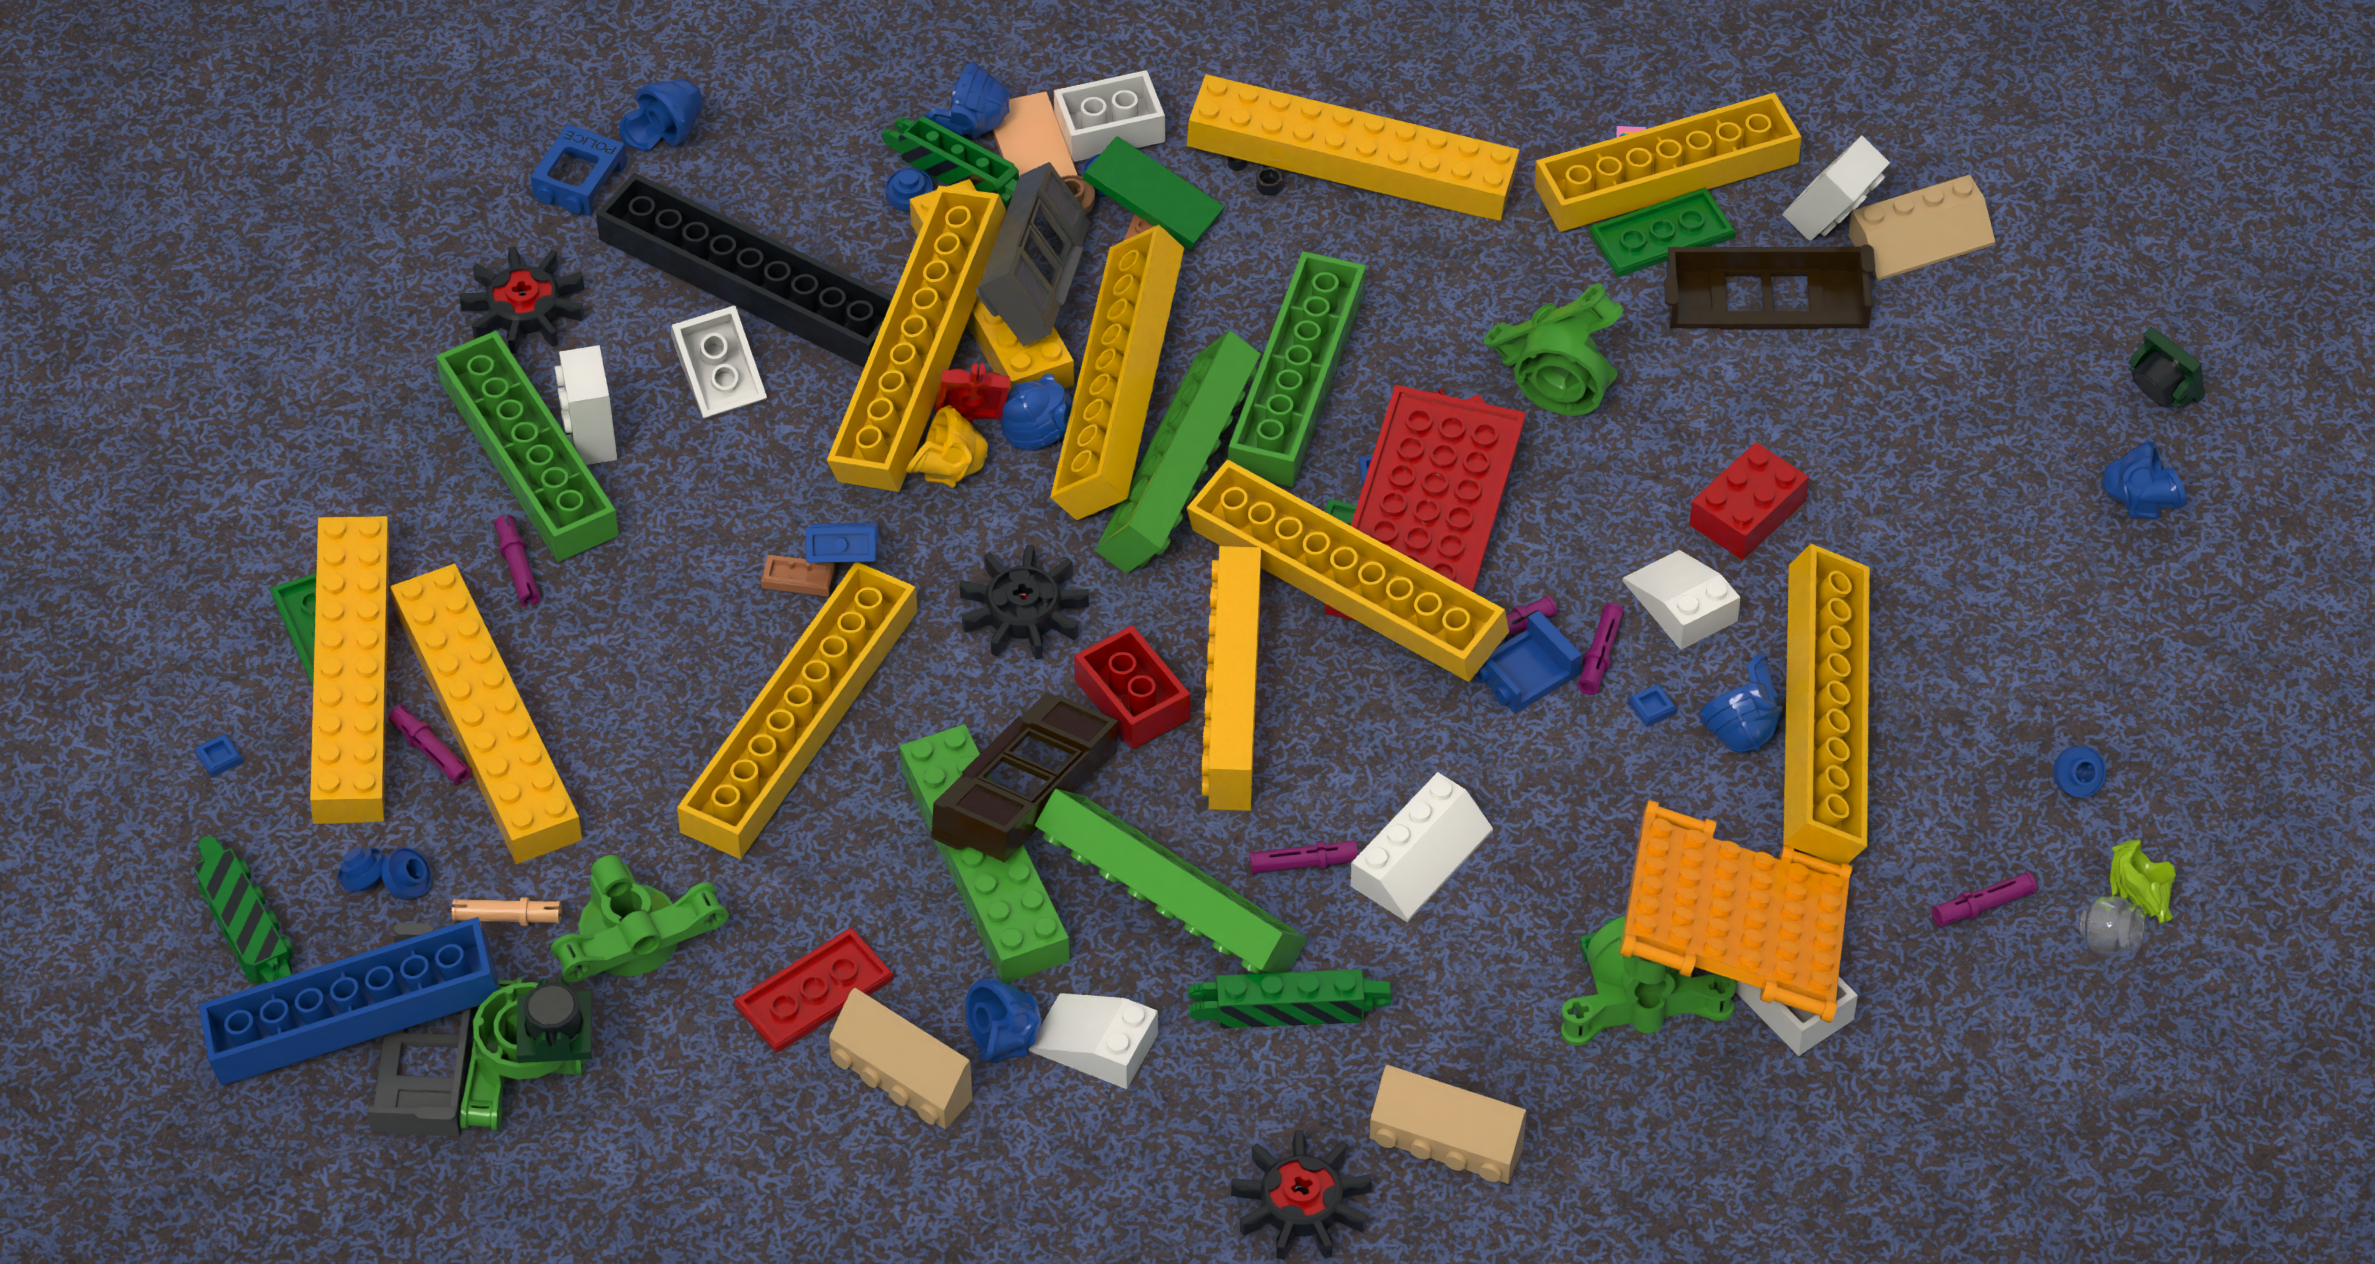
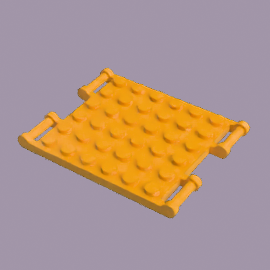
M1648 799L1641 821L1619 954L1629 958L1631 955L1638 956L1677 969L1679 974L1687 977L1691 976L1694 967L1761 988V1001L1770 1004L1772 1001H1776L1819 1015L1820 1020L1831 1023L1837 1008L1836 996L1852 865L1843 862L1837 865L1794 851L1795 848L1784 844L1778 859L1765 852L1751 851L1740 847L1732 841H1721L1713 838L1717 821L1708 818L1702 821L1659 807V802Z

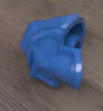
M968 62L962 71L960 79L956 81L951 98V110L933 107L925 117L960 136L965 134L978 140L981 134L998 127L1007 113L1010 112V93L1004 85L996 81L981 66L974 62Z
M686 79L654 82L647 85L644 84L642 88L639 87L634 98L640 108L625 114L620 122L619 132L622 141L626 146L642 152L651 150L660 138L664 139L670 147L680 146L681 142H685L695 124L697 116L702 111L703 98L700 88Z
M1051 373L1043 375L1040 380L1015 384L1008 393L1006 403L1003 406L1001 417L1002 435L1005 436L1012 447L1021 450H1037L1053 444L1064 437L1073 399L1068 393H1065L1062 385L1054 380V376Z
M2146 440V442L2129 450L2122 458L2111 462L2105 468L2104 478L2101 482L2102 486H2104L2111 499L2124 504L2128 510L2127 514L2131 518L2157 519L2160 517L2162 507L2177 509L2183 508L2186 505L2187 500L2183 484L2173 468L2164 469L2163 461L2159 458L2155 442Z
M1763 652L1757 654L1747 665L1751 683L1728 691L1713 699L1699 712L1700 723H1703L1709 731L1722 740L1729 749L1738 753L1759 750L1764 743L1773 737L1778 720L1782 717L1783 707L1778 704L1777 698L1779 695L1772 683L1767 663L1768 657Z
M979 978L967 993L965 1000L966 1022L971 1036L981 1050L978 1057L979 1061L988 1062L991 1059L993 1062L998 1063L1007 1058L1025 1057L1027 1049L1034 1045L1036 1036L1042 1026L1040 1008L1036 997L1031 993L1018 990L1014 986L994 978Z

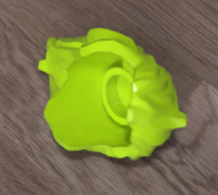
M2140 839L2128 840L2113 846L2114 855L2110 874L2112 895L2115 896L2120 893L2122 901H2127L2129 898L2141 917H2146L2148 913L2150 917H2157L2160 924L2171 920L2173 916L2168 907L2172 883L2175 882L2177 877L2174 866L2169 861L2160 863L2150 862L2149 858L2140 850L2142 845L2140 844Z

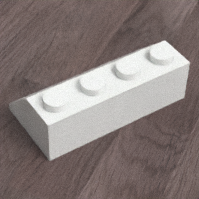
M1437 772L1351 862V887L1408 922L1493 832V827L1466 789Z

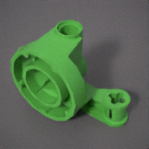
M1597 283L1589 287L1575 301L1561 308H1557L1553 303H1548L1542 306L1529 321L1516 326L1504 322L1495 325L1486 334L1483 342L1488 348H1493L1502 357V363L1505 366L1509 367L1516 364L1514 368L1516 384L1523 394L1537 406L1568 416L1588 414L1599 407L1607 387L1612 384L1618 373L1597 350L1595 342L1589 335L1615 323L1623 313V306L1618 302L1614 303L1605 293V287Z
M607 855L598 859L591 868L593 874L590 877L591 900L582 910L578 926L579 934H566L559 937L553 942L550 950L554 958L560 960L563 967L562 975L568 982H578L602 971L614 975L635 976L649 973L666 963L677 949L678 942L722 926L727 921L729 913L726 907L719 904L716 898L717 890L712 883L704 882L692 887L673 904L665 893L649 885L637 884L626 863H622L619 856Z
M1625 916L1602 927L1591 939L1586 954L1598 994L1572 998L1563 1004L1562 1017L1565 1022L1561 1027V1036L1570 1045L1582 1046L1590 1042L1604 1028L1632 1023L1639 1032L1654 1033L1662 1028L1664 1017L1686 1013L1696 1014L1714 1021H1723L1731 1017L1734 1012V1002L1731 997L1734 996L1736 991V984L1733 979L1715 973L1691 978V976L1687 977L1679 974L1677 969L1638 956L1631 955L1629 958L1620 955L1619 950ZM1715 983H1717V990L1714 989ZM1720 1003L1723 1004L1722 1011H1720ZM1574 1008H1576V1015L1573 1014ZM1579 1027L1582 1028L1581 1036H1579Z
M518 977L516 981L498 979L500 989L493 992L479 1006L473 1020L474 1042L464 1097L461 1103V1129H468L469 1126L491 1127L492 1131L500 1130L503 1112V1089L506 1077L520 1080L539 1078L548 1073L584 1074L581 1064H585L586 1060L517 1062V995L529 994L531 990L536 988L538 983H525V978ZM576 1034V1036L573 1039H571L570 1042L575 1040L579 1034ZM529 1036V1038H530L534 1043H536V1041L533 1040V1038H532L531 1036Z

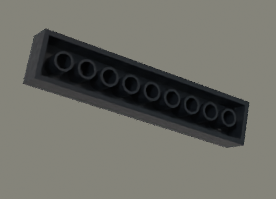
M635 172L596 213L600 241L858 366L865 367L893 299L892 295Z

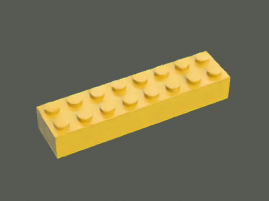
M1774 92L1536 160L1534 187L1559 232H1563L1646 208L1705 187L1711 189L1798 164L1802 137Z
M970 179L947 186L976 191ZM937 190L909 199L911 225L917 236ZM977 296L967 325L993 372L1001 376H1010L1008 393L1017 383L1040 380L1043 375L1050 373L1054 376V380L1062 385L1064 389L1074 386V360L1054 326L1050 335L1023 346L1000 315L992 316Z
M1219 546V560H1212L1209 635L1215 636H1209L1207 653L1208 670L1206 672L1207 693L1203 731L1202 796L1209 797V809L1251 811L1261 591V547Z

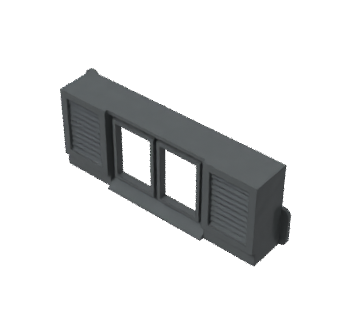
M1050 162L1020 175L981 282L976 287L977 296L991 315L994 317L1000 315L1023 346L1051 334L1060 306L1065 303L1084 249L1082 244L1090 224L1089 219L1085 215V209ZM1038 209L1064 243L1060 258L1033 223ZM1028 235L1055 269L1050 284L1024 250Z
M397 923L394 926V943L434 931V928L429 923ZM477 1006L463 1010L460 1035L404 1033L405 1029L384 1035L374 1106H368L367 1112L371 1133L460 1136V1110L467 1082L474 1031L473 1020L476 1015ZM402 1046L458 1048L454 1077L398 1075Z

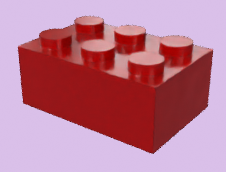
M1755 442L1692 500L1689 525L1741 560H1744L1806 502L1809 476Z
M1133 625L1074 655L1075 682L1102 714L1118 720L1117 733L1131 750L1190 720V693Z

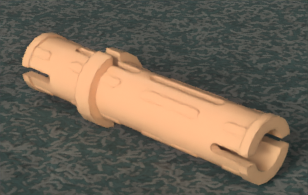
M521 897L520 901L453 899L452 905L455 906L452 907L453 922L467 921L476 917L479 918L480 922H519L520 926H529V923L561 924L562 918L559 917V915H562L561 901H530L529 897Z

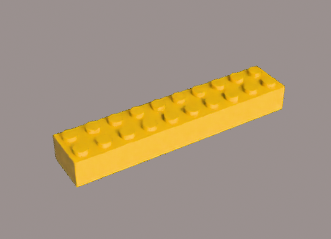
M1205 74L1189 118L1186 145L1204 151L1500 221L1515 178L1520 150Z
M938 186L827 458V462L838 482L895 492L900 491L907 474L905 469L913 459L935 404L942 370L949 369L977 299L976 287L981 282L1007 211L999 194Z
M1160 225L1154 226L1109 248L1050 496L1053 501L1075 520H1080L1123 502L1128 498L1133 471L1136 466L1138 449L1141 443V436L1147 417L1149 401L1153 391L1156 370L1159 365V357L1184 252V247Z
M1228 459L1187 507L1194 532L1220 546L1261 547V568L1467 682H1470L1509 633L1505 609Z
M387 516L318 517L310 791L313 824L384 821L389 592V530Z
M1810 544L1789 564L1783 844L1840 865L1842 862L1850 863L1867 847L1870 567Z
M859 562L853 564L678 805L677 813L680 833L740 860L743 858L917 614L915 586Z
M456 564L390 586L395 613L469 767L472 769V774L515 864L582 841L579 816Z

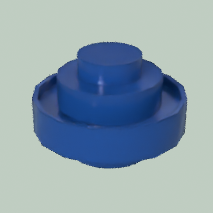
M905 168L894 172L887 179L885 186L888 202L894 208L902 211H910L909 199L933 191V182L930 176L924 171L914 168Z
M2076 745L2066 748L2059 754L2054 763L2053 775L2055 783L2062 792L2068 796L2085 798L2092 796L2100 790L2105 781L2106 767L2099 752L2091 747Z
M356 847L348 851L343 857V862L337 874V879L344 890L349 892L363 891L375 886L382 878L381 866L385 855L379 848L361 849Z
M408 847L398 848L389 853L383 860L381 866L382 879L390 893L397 898L409 901L422 896L429 890L432 882L431 869L424 856L415 849Z

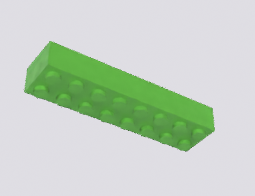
M1302 251L1229 444L1228 460L1268 482L1294 487L1365 293L1366 265Z
M1231 330L1194 357L1132 477L1128 498L1118 504L1095 548L1096 552L1125 573H1129L1137 566L1140 568L1144 567L1155 553L1161 555L1171 541L1168 537L1170 531L1175 529L1182 520L1183 514L1181 510L1193 498L1196 489L1193 488L1195 482L1207 471L1209 465L1206 461L1221 443V440L1218 439L1220 433L1230 425L1233 420L1231 415L1233 408L1240 404L1246 394L1243 391L1245 384H1248L1257 373L1258 368L1255 365L1261 353Z
M493 331L436 356L440 383L557 562L619 536L615 508L497 331Z
M965 724L899 745L901 771L930 832L932 831L933 803L962 775V771L980 755ZM989 774L986 779L993 781ZM935 840L997 974L1003 983L1070 962L1069 937L1024 844L1004 863L968 846L962 850H956Z
M1055 788L1034 825L1045 832L1043 838L1057 847L1061 848L1063 845L1073 850L1070 855L1074 859L1085 865L1091 863L1101 868L1098 872L1101 876L1111 882L1117 883L1120 881L1129 886L1127 892L1142 901L1148 899L1156 903L1155 910L1172 920L1176 917L1186 922L1183 926L1184 929L1200 938L1204 935L1214 940L1212 946L1228 956L1234 954L1242 958L1243 960L1240 964L1253 973H1288L1308 940L1300 932L1083 795Z

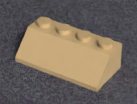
M1970 175L1851 211L1848 236L1855 247L1871 245L1873 247L1875 271L1872 275L1876 281L1995 245L1985 198Z
M854 988L849 993L829 1036L830 1054L834 1063L842 1069L850 1068L858 1073L868 1086L872 1088L880 1087L898 1105H908L916 1110L921 1119L931 1125L936 1123L946 1129L973 1100L970 1060L857 988Z
M1386 1064L1370 1119V1139L1375 1140L1379 1145L1386 1148L1397 1147L1410 1151L1413 1156L1419 1159L1431 1158L1443 1162L1453 1170L1461 1171L1465 1169L1477 1173L1483 1179L1490 1182L1501 1181L1509 1184L1523 1151L1526 1109Z

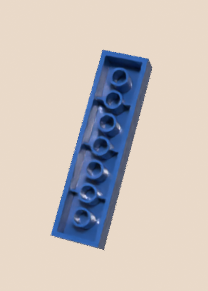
M476 917L201 1003L198 1006L208 1061L223 1086L481 1005L493 992L499 990L500 986L489 939L479 918Z

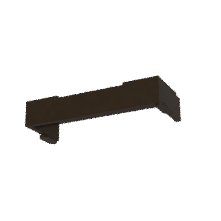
M1863 245L1861 247H1668L1667 278L1664 280L1665 303L1669 307L1670 328H1720V330L1869 328L1872 309L1869 274L1875 271L1874 249L1871 245ZM1725 276H1760L1763 311H1728ZM1771 276H1806L1809 311H1774Z
M1046 692L1021 718L1018 716L962 771V775L933 803L931 838L956 850H962L968 846L1005 863L1039 829L1034 825L1055 788L1074 793L1111 755L1117 752L1118 720L1058 695L1056 697ZM1030 736L1073 756L1056 772L1013 753V751ZM1004 762L1047 782L1029 798L988 780L986 777Z

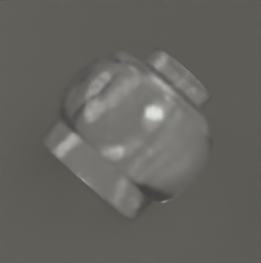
M2119 896L2098 898L2081 915V936L2086 938L2087 944L2094 952L2103 956L2114 957L2122 955L2127 951L2136 952L2141 947L2145 933V914L2143 908L2140 905H2132L2126 899Z

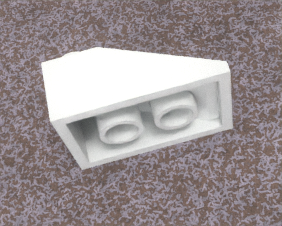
M735 305L671 326V337L703 419L767 400Z
M1681 550L1623 577L1622 581L1680 650L1738 621L1740 596L1720 573Z
M1060 993L1043 1021L1034 1045L1028 1051L1127 1089L1158 1035V1011L1126 998Z

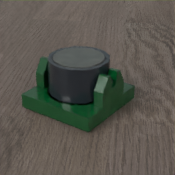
M2150 327L2144 332V344L2135 351L2128 362L2131 365L2129 370L2132 372V378L2138 388L2162 407H2168L2173 402L2178 408H2181L2191 400L2196 403L2201 401L2205 397L2201 363L2154 327Z
M544 978L529 994H518L517 1062L592 1059L591 991L574 992L570 988V984L562 978H557L556 983H549L547 978ZM576 1034H579L575 1040L570 1042V1040L573 1039L576 1036ZM529 1036H531V1037L533 1038V1040L536 1041V1043H534V1042L529 1038Z

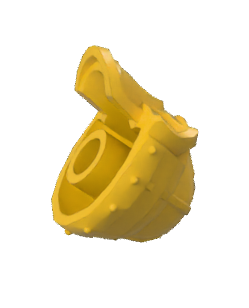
M950 405L945 406L936 413L929 428L925 444L913 457L905 471L910 474L924 473L927 482L943 483L954 488L957 482L964 477L982 469L985 459L988 457V443L982 434L975 430L970 422L961 416L955 408H952Z

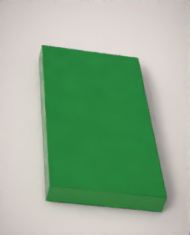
M1118 136L1114 138L1085 171L1082 178L1151 225H1160L1177 242L1189 250L1195 246L1217 220L1225 207Z
M1706 187L1589 226L1590 236L1617 278L1666 262L1668 247H1710L1733 239L1736 231Z
M317 573L270 588L271 596L312 687L314 683Z

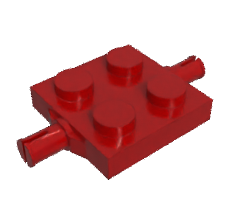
M974 363L971 366V373L963 369L942 370L935 400L934 414L939 409L950 405L969 421L971 425L974 419L1001 420L1003 406L1006 403L1009 391L1010 376H1001L995 372L985 373L986 369L982 363L979 364L978 370L977 363Z

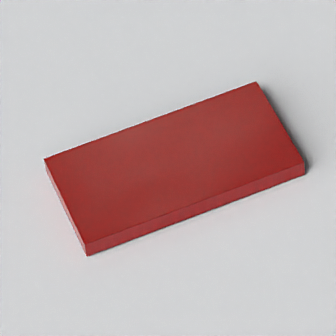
M851 927L736 998L734 1006L772 1050L778 1053L839 1015L849 993L854 988L869 996L893 981L894 974Z

